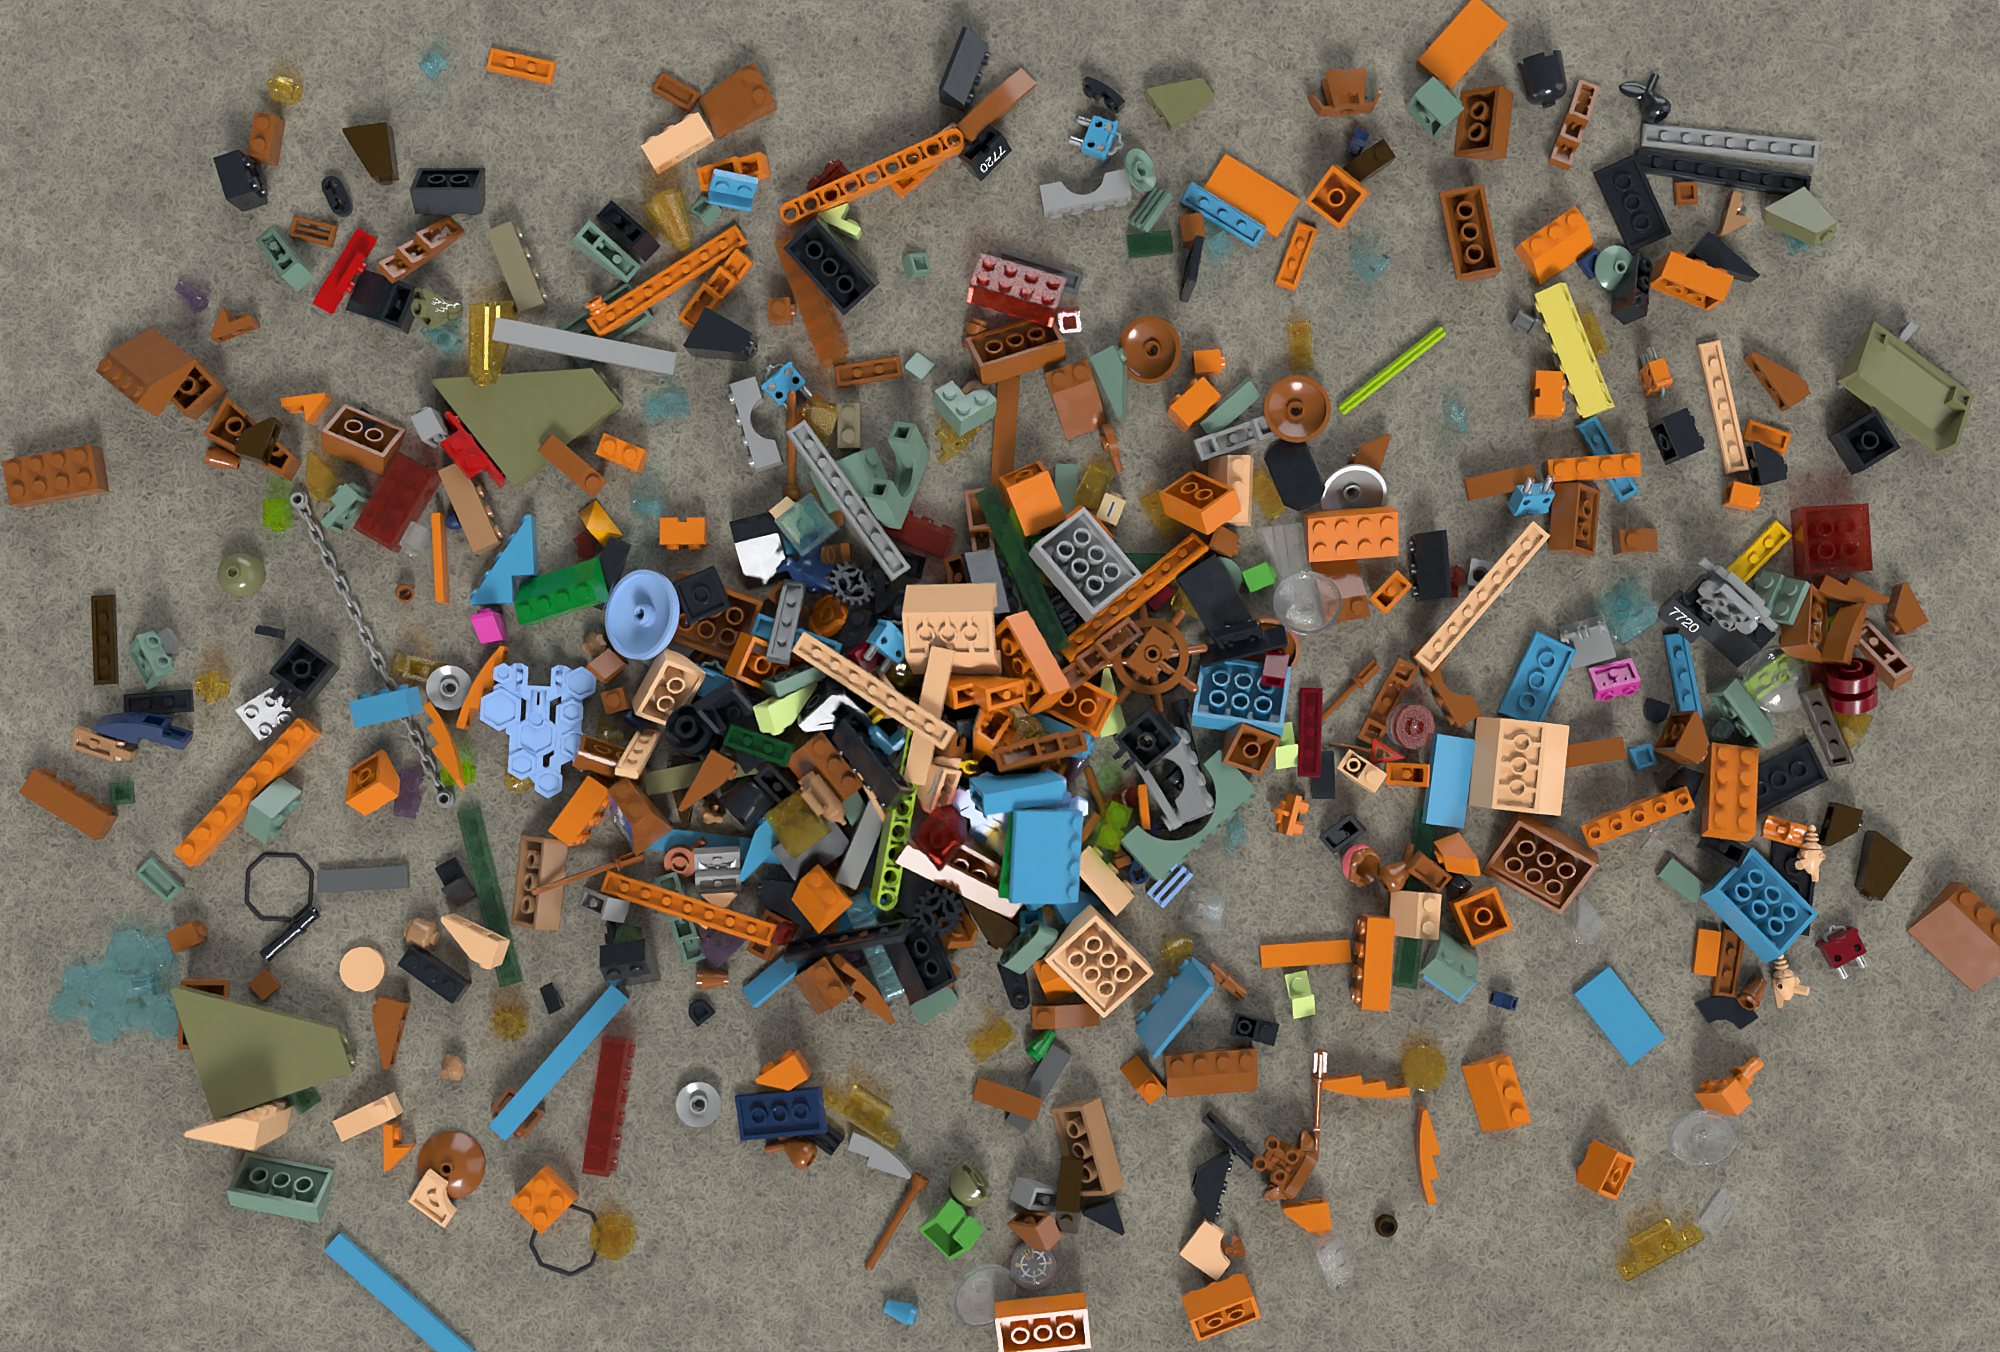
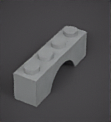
M1125 169L1105 173L1100 187L1086 195L1072 193L1061 181L1039 185L1044 217L1049 216L1050 219L1062 217V213L1071 212L1072 215L1081 214L1084 212V209L1089 208L1098 211L1110 204H1114L1116 207L1127 204V201L1131 200L1132 196Z
M754 376L730 384L731 391L728 392L731 404H736L738 410L734 414L738 426L742 425L744 433L741 434L745 447L749 446L751 454L747 455L751 468L755 467L760 472L783 465L777 442L759 436L753 427L754 412L764 402L758 380Z
M1174 727L1173 729L1182 739L1163 758L1177 763L1183 772L1184 787L1175 802L1182 821H1193L1213 813L1214 809L1212 806H1214V801L1205 788L1206 780L1198 769V758L1195 752L1191 750L1188 732L1184 728Z

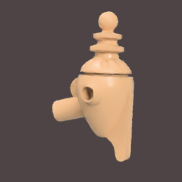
M1809 825V833H1806L1807 837L1804 838L1807 841L1797 853V858L1800 860L1795 863V867L1798 870L1805 869L1811 874L1812 881L1818 882L1819 865L1821 861L1825 860V854L1821 850L1822 847L1816 842L1819 841L1816 838L1818 834L1814 833L1816 827Z
M1784 955L1775 961L1777 965L1774 967L1777 970L1773 973L1772 977L1778 1008H1782L1784 1000H1790L1794 993L1806 996L1809 994V987L1799 985L1800 979L1795 977L1791 970L1787 969L1789 965L1785 964L1787 960L1783 959Z

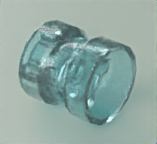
M435 49L429 53V58L426 60L422 59L418 63L433 82L438 78V74L441 71H446L450 68Z

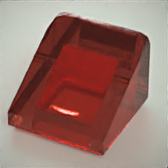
M1079 306L1057 308L1058 326L1061 334L1082 332Z

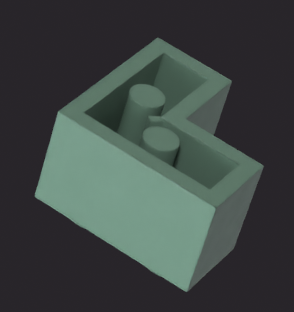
M950 381L934 391L933 407L959 436L986 422L996 414L997 400L984 385L965 395L953 381Z
M277 778L249 803L243 830L264 844H267L272 838L276 839L283 830L281 826L286 815L290 812L294 813L299 808L302 791L283 778Z

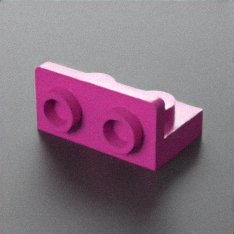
M1632 658L1588 668L1587 671L1595 691L1593 695L1595 701H1608L1615 696L1623 694L1624 696L1632 695L1638 691L1641 683V678Z

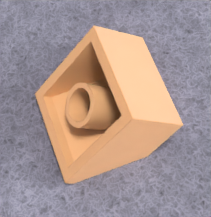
M1407 890L1390 892L1389 917L1395 919L1394 936L1439 940L1442 894Z

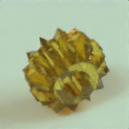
M515 1003L510 1004L509 1008L506 1004L501 1005V1010L495 1009L493 1011L496 1017H491L489 1021L495 1023V1025L490 1027V1031H498L495 1034L496 1039L503 1035V1042H507L509 1039L514 1042L518 1040V1036L522 1037L525 1035L523 1029L528 1028L529 1024L523 1022V1020L528 1018V1015H520L524 1010L522 1007L516 1010ZM512 1020L513 1024L511 1026H506L505 1021Z

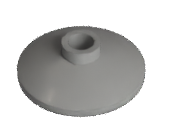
M452 665L442 666L433 671L429 676L426 692L429 700L436 707L443 710H455L462 707L472 686V681L463 669ZM449 683H452L455 687L452 692L446 689Z
M693 1082L686 1085L679 1092L676 1099V1111L679 1118L688 1126L695 1128L705 1127L713 1123L721 1110L719 1093L713 1086L705 1082ZM701 1099L704 1102L703 1107H697L696 1100Z

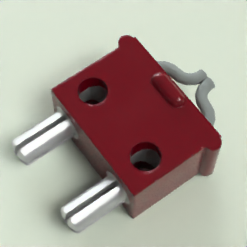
M1834 924L1828 926V931L1824 934L1823 939L1816 942L1815 946L1820 949L1828 966L1836 969L1840 979H1845L1848 975L1843 967L1844 964L1856 959L1861 969L1868 966L1863 957L1867 950L1858 935L1859 930L1851 926L1835 927Z

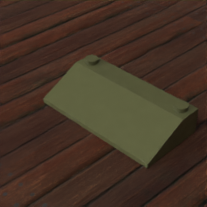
M1875 321L1870 323L1844 362L1837 381L1937 456L1959 446L1974 395Z

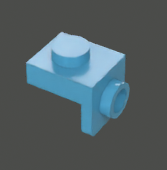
M872 724L868 728L870 742L877 749L881 747L888 755L900 750L906 741L904 733L900 729L889 737L877 724Z

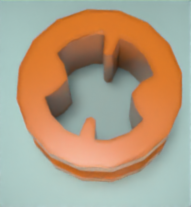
M601 295L595 296L585 303V308L590 310V316L598 314L607 307L606 302H602L603 298Z

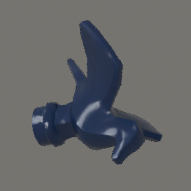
M816 532L800 538L799 561L796 562L790 557L784 558L779 566L776 567V572L788 571L795 581L807 583L806 591L809 594H817L822 588L830 591L833 589V586L824 577L829 576V573L834 570L837 564L828 565L820 561L819 556L824 544V534Z

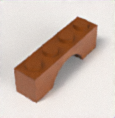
M1426 642L1410 650L1412 654L1410 656L1411 662L1421 669L1423 673L1421 679L1427 687L1430 686L1434 692L1432 695L1433 700L1439 707H1443L1446 712L1443 716L1449 726L1453 725L1454 728H1459L1482 715L1472 695H1458L1451 692L1445 686L1441 670L1448 654L1430 672L1414 658Z

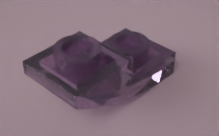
M401 768L399 773V796L394 799V816L416 819L422 801L419 792L425 773L421 770Z

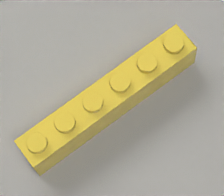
M1558 283L1536 293L1535 297L1537 300H1535V306L1539 312H1542L1544 317L1543 326L1552 337V349L1559 355L1561 360L1559 366L1563 374L1567 375L1569 381L1567 386L1570 393L1574 394L1577 403H1575L1579 415L1587 418L1615 407L1566 283Z

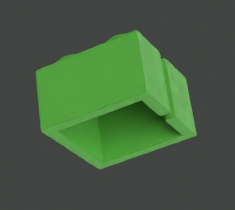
M952 1198L935 1208L918 1229L950 1261L967 1252L984 1231L978 1220L971 1216L967 1217L962 1205Z

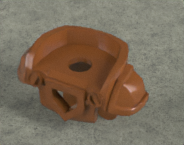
M1304 1128L1300 1129L1298 1142L1295 1146L1283 1140L1279 1142L1276 1136H1267L1264 1140L1265 1152L1263 1155L1259 1154L1253 1157L1252 1165L1256 1170H1265L1271 1174L1270 1181L1272 1183L1262 1190V1197L1264 1199L1268 1198L1273 1201L1285 1200L1286 1198L1294 1199L1314 1169L1319 1154L1316 1152L1313 1138Z

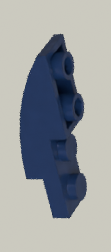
M145 712L110 714L104 716L93 727L94 732L118 738L128 743L138 744L142 739H147L150 742H157L180 750H184L191 742L194 733L193 731L173 726L171 717Z

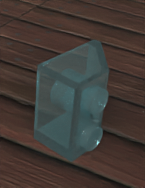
M808 493L774 520L802 557L841 529L832 516L827 514L826 509L814 493Z
M1625 581L1590 605L1597 616L1604 614L1609 634L1622 646L1659 622L1655 603L1628 581Z

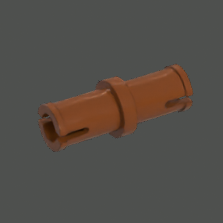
M1212 961L1211 965L1207 967L1213 972V978L1220 984L1219 987L1225 988L1238 1001L1248 992L1247 988L1233 978L1234 975L1232 973L1228 974L1215 961Z

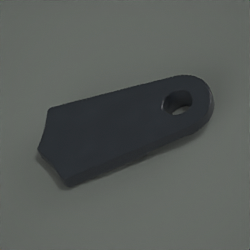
M1001 964L998 965L997 968L1011 1006L1016 1010L1027 1008L1030 1003L1026 971L1019 974ZM1022 996L1024 1002L1022 1004L1016 1003V997Z

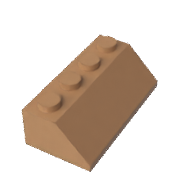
M520 835L512 925L533 930H559L561 903L564 897L563 886L534 896L531 889L565 878L568 845L560 839Z
M1101 1098L1084 1099L1052 1108L1051 1112L1063 1156L1084 1159L1082 1196L1108 1195L1125 1186Z

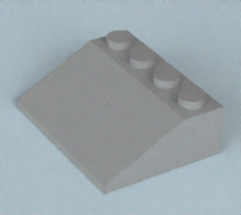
M1085 507L1037 542L1029 552V556L1086 623L1143 576Z

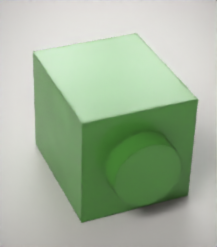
M1267 562L1241 572L1242 582L1247 594L1275 583V571L1271 565L1268 566Z

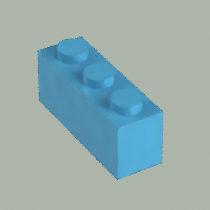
M408 684L395 686V691L390 692L388 688L375 691L376 696H371V693L358 695V700L349 702L355 728L424 713L418 686L409 688Z

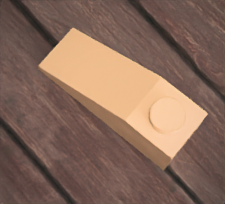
M454 913L442 916L441 922L471 960L479 963V966L485 969H492L502 965L510 943L509 939Z
M392 1092L332 1122L342 1142L382 1124L404 1111L395 1092Z

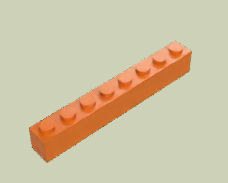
M297 718L173 852L189 867L200 866L245 818L249 803L277 778H282L323 733L308 719Z

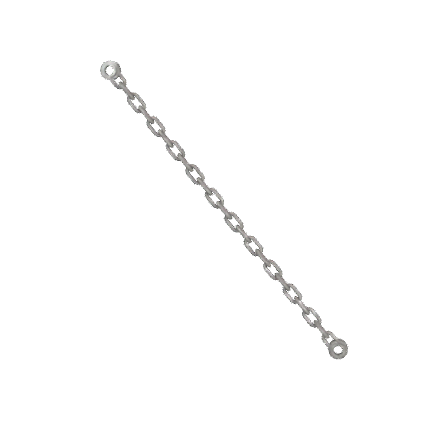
M302 491L294 492L290 497V503L293 507L297 508L299 515L306 519L309 525L308 533L312 541L318 544L321 550V560L324 566L331 571L334 577L333 584L338 594L343 595L346 601V611L359 628V638L363 645L368 646L371 653L370 660L375 670L380 672L384 679V689H388L386 683L390 684V681L393 687L397 686L393 678L389 677L385 670L386 662L381 653L376 652L374 648V638L369 628L364 626L360 619L361 611L357 603L351 600L348 594L349 587L344 577L339 575L335 568L336 560L332 552L327 550L323 543L324 535L320 527L314 524L310 517L312 511L308 504L310 503L308 494ZM301 496L302 500L297 504L296 498ZM307 508L308 513H307V512H304V515H303L301 509ZM317 529L321 539L319 537L315 539L312 531ZM328 554L333 562V564L329 563V566L324 558V556L327 557ZM342 580L345 589L342 588L340 591L337 582ZM354 605L358 615L354 614L353 616L349 607ZM367 631L370 640L367 639L365 642L361 632L365 633ZM379 656L383 666L379 665L377 667L374 658L376 659ZM411 716L399 718L401 722L406 724L409 730L408 738L412 746L418 749L421 755L420 762L424 771L430 774L434 782L433 789L437 795L436 803L442 808L453 806L456 800L455 795L452 791L447 790L442 780L438 779L435 773L436 765L432 757L426 754L423 748V738L420 732L414 729L410 721ZM415 732L420 740L416 744L411 736L415 735ZM428 759L433 767H430L429 770L424 763ZM441 784L444 790L438 792L436 786L439 787ZM443 795H446L448 797V801L446 803L442 802Z

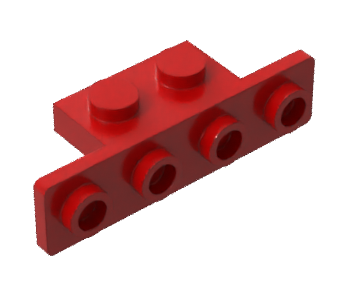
M360 228L356 229L313 300L314 305L331 315L334 314L346 292L350 294L355 287L356 282L354 279L357 274L362 275L368 263L365 261L377 243L375 237Z
M449 410L445 412L444 421L453 430L454 434L443 440L440 444L468 480L485 470L497 486L502 488L505 484V474L499 467L495 468L490 462L491 457L486 450H481L477 446V440L474 435L464 430L460 418L456 414L452 415Z

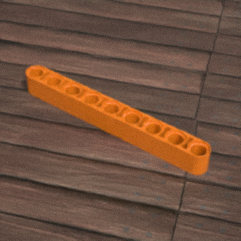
M952 128L784 203L779 211L780 217L789 227L801 225L814 219L821 212L852 202L959 154L965 145L963 135L958 129ZM957 137L960 141L957 145L952 146L948 144L949 139ZM936 146L939 148L938 153L935 155L928 153L930 147ZM915 155L919 157L915 164L907 162L910 156ZM890 165L898 166V170L895 173L887 172ZM870 174L878 175L877 180L872 183L867 181V177ZM850 183L857 184L856 190L852 192L846 189ZM830 192L837 193V197L833 201L826 200V196ZM810 201L817 202L813 210L806 209V205ZM790 210L796 211L793 219L786 218V214Z

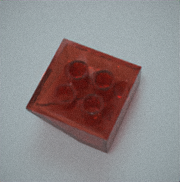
M1868 503L1802 506L1790 510L1795 576L1852 574L1873 571Z

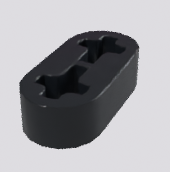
M335 176L324 178L321 188L331 210L339 217H348L353 211V204L343 183ZM331 182L336 185L335 190L337 194L328 189ZM338 199L347 204L344 206V211L337 209L340 207Z

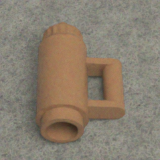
M811 770L798 781L801 785L800 789L803 791L801 797L818 817L822 814L831 823L837 821L842 825L846 824L844 819L846 809L843 807V803L818 773L815 774Z

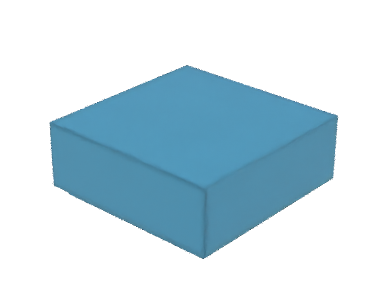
M1651 743L1628 750L1635 771L1658 764Z

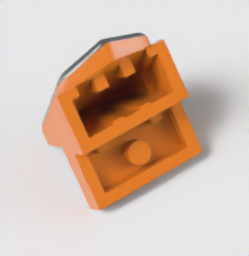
M1002 707L992 711H986L982 708L978 709L972 735V757L974 760L979 762L987 754L996 761L993 750L1024 741L1028 736L1027 732L1012 722L1014 715Z

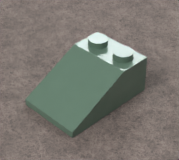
M875 447L835 461L863 502H866L864 496L872 478L889 480ZM811 471L809 474L827 514L840 510L819 479Z
M1440 926L1439 940L1432 941L1420 973L1459 998L1474 985L1479 971L1477 951Z

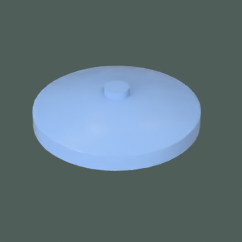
M637 570L623 577L613 589L605 612L606 633L613 648L622 656L636 660L650 659L661 653L675 634L679 621V600L672 583L658 572Z

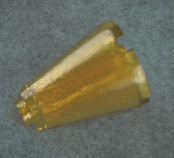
M677 186L676 190L670 188L650 197L652 202L648 204L645 201L640 204L642 210L674 250L679 249L682 252L692 247L691 242L694 241L683 191L680 186Z

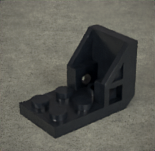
M828 677L813 691L797 716L798 726L805 732L836 729L843 719L850 720L853 717L860 726L865 725L869 728L873 724V718L870 715L867 716V713L873 707L860 695L834 678ZM881 719L877 725L891 737L887 720Z
M730 680L692 704L704 721L716 734L722 735L724 740L730 723L778 739L777 735L760 731L753 709L757 702L742 683ZM729 747L745 774L768 761Z

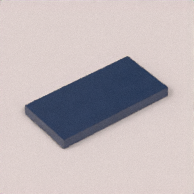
M822 1086L795 1088L789 1091L775 1090L735 1095L740 1141L828 1132Z

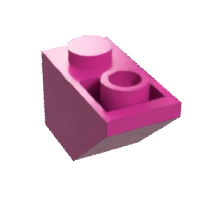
M487 608L477 610V614L470 615L481 644L488 645L508 641L503 614Z

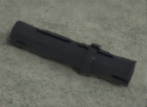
M310 906L301 916L294 918L290 925L267 946L260 950V955L270 962L296 937L307 932V928L321 917L319 911L315 907Z
M1209 1111L1206 1114L1207 1117H1204L1201 1121L1232 1150L1231 1153L1234 1156L1237 1155L1250 1169H1253L1252 1159L1256 1155L1246 1146L1247 1143L1244 1140H1240L1212 1111Z

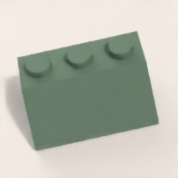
M1736 677L1728 678L1707 693L1744 746L1764 748L1776 733L1772 728V721L1762 714L1759 710V703L1746 692L1747 688L1740 679Z

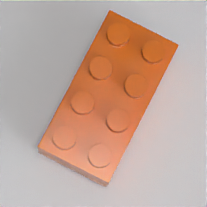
M1393 506L1303 512L1304 556L1308 562L1398 556V511Z
M1028 611L1005 617L995 629L996 650H1001L1002 667L1008 678L1024 679L1026 701L1022 703L1029 715L1050 709L1071 688L1068 680L1063 675L1056 659L1050 652L1045 639L1041 636Z
M1712 742L1707 747L1708 754L1704 762L1705 775L1701 836L1748 842L1756 834L1759 748Z
M1360 914L1359 919L1355 921V932L1358 933V942H1354L1353 953L1357 955V961L1352 966V977L1355 978V987H1351L1350 999L1354 1000V1004L1361 1009L1389 1011L1395 919L1388 916Z
M1085 1292L994 1302L999 1352H1056L1091 1348Z

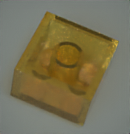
M801 789L764 815L784 850L795 858L832 832L823 815L821 814L818 817L801 797L803 793Z

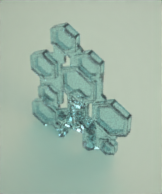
M140 929L114 932L106 950L109 958L105 959L104 963L66 968L61 980L66 990L62 995L53 997L48 1012L56 1023L82 1018L88 1026L87 1031L96 1044L116 1041L120 1031L130 1032L143 1030L144 1028H149L156 1039L178 1036L179 1015L171 992L161 993L159 972L177 969L178 967L176 955L172 951L173 948L168 936L154 938L152 942L151 939L147 940ZM141 968L138 974L123 975L121 973L122 970ZM141 997L149 1007H143L141 1003L123 1005L125 998ZM89 999L95 1009L90 1005L81 1006L79 1001Z

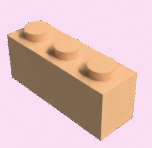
M697 112L686 115L682 122L677 125L666 127L660 135L649 137L641 147L655 171L659 174L712 143L714 138Z

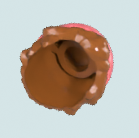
M1356 844L1342 854L1341 866L1343 873L1347 879L1356 883L1357 887L1367 886L1375 880L1380 867L1379 863L1381 862L1377 850L1363 844Z

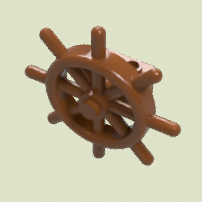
M1144 603L1137 609L1139 620L1134 621L1143 633L1142 642L1139 644L1135 641L1129 646V648L1134 650L1132 655L1121 657L1120 654L1103 669L1113 667L1116 676L1124 685L1116 696L1118 699L1115 704L1121 705L1132 690L1139 694L1152 695L1155 709L1162 714L1164 708L1161 693L1170 690L1178 683L1193 693L1199 690L1198 685L1184 676L1188 667L1189 655L1206 652L1208 646L1204 643L1187 646L1183 635L1176 628L1186 615L1184 609H1178L1170 622L1157 618H1148L1146 603ZM1174 643H1176L1177 648L1172 647ZM1179 657L1177 669H1174L1163 659L1168 660L1169 658ZM1124 665L1134 671L1131 676L1126 673ZM1160 670H1162L1171 677L1170 679L1161 684H1159L1158 673L1160 672ZM1143 677L1146 680H1150V685H1143L1138 683V681Z

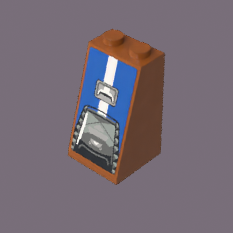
M624 777L607 790L611 820L636 856L673 830L650 795L647 796V792L630 778Z

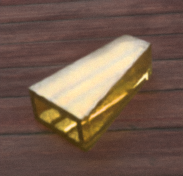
M514 300L469 304L468 375L474 385L487 386L488 384L497 383L510 344L492 341L495 320L498 317L518 321L519 311Z

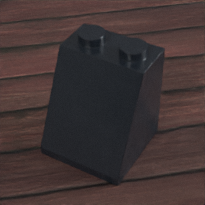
M707 307L704 308L683 344L687 352L693 357L747 362L749 357L753 358L758 350V346H756L758 342L753 333Z

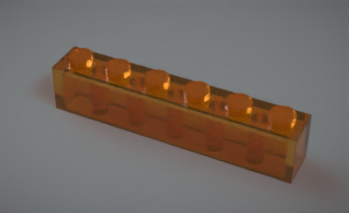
M794 234L774 242L821 368L825 370L846 362V355L849 354L845 341L840 342L837 335L841 333L837 320L832 322L830 314L833 313L830 301H824L823 292L783 249L797 235Z

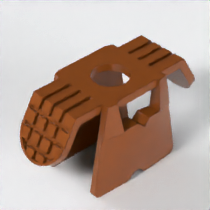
M1350 68L1347 72L1342 69L1327 70L1325 73L1326 79L1321 81L1327 106H1323L1313 93H1310L1307 98L1318 117L1354 116L1371 113L1383 89L1379 88L1372 103H1364L1366 68Z

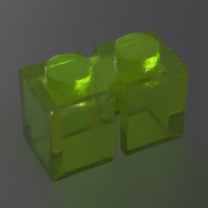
M1114 801L1108 802L1102 821L1108 822V824L1099 826L1093 844L1109 851L1117 852L1124 834L1120 829L1126 828L1133 809Z

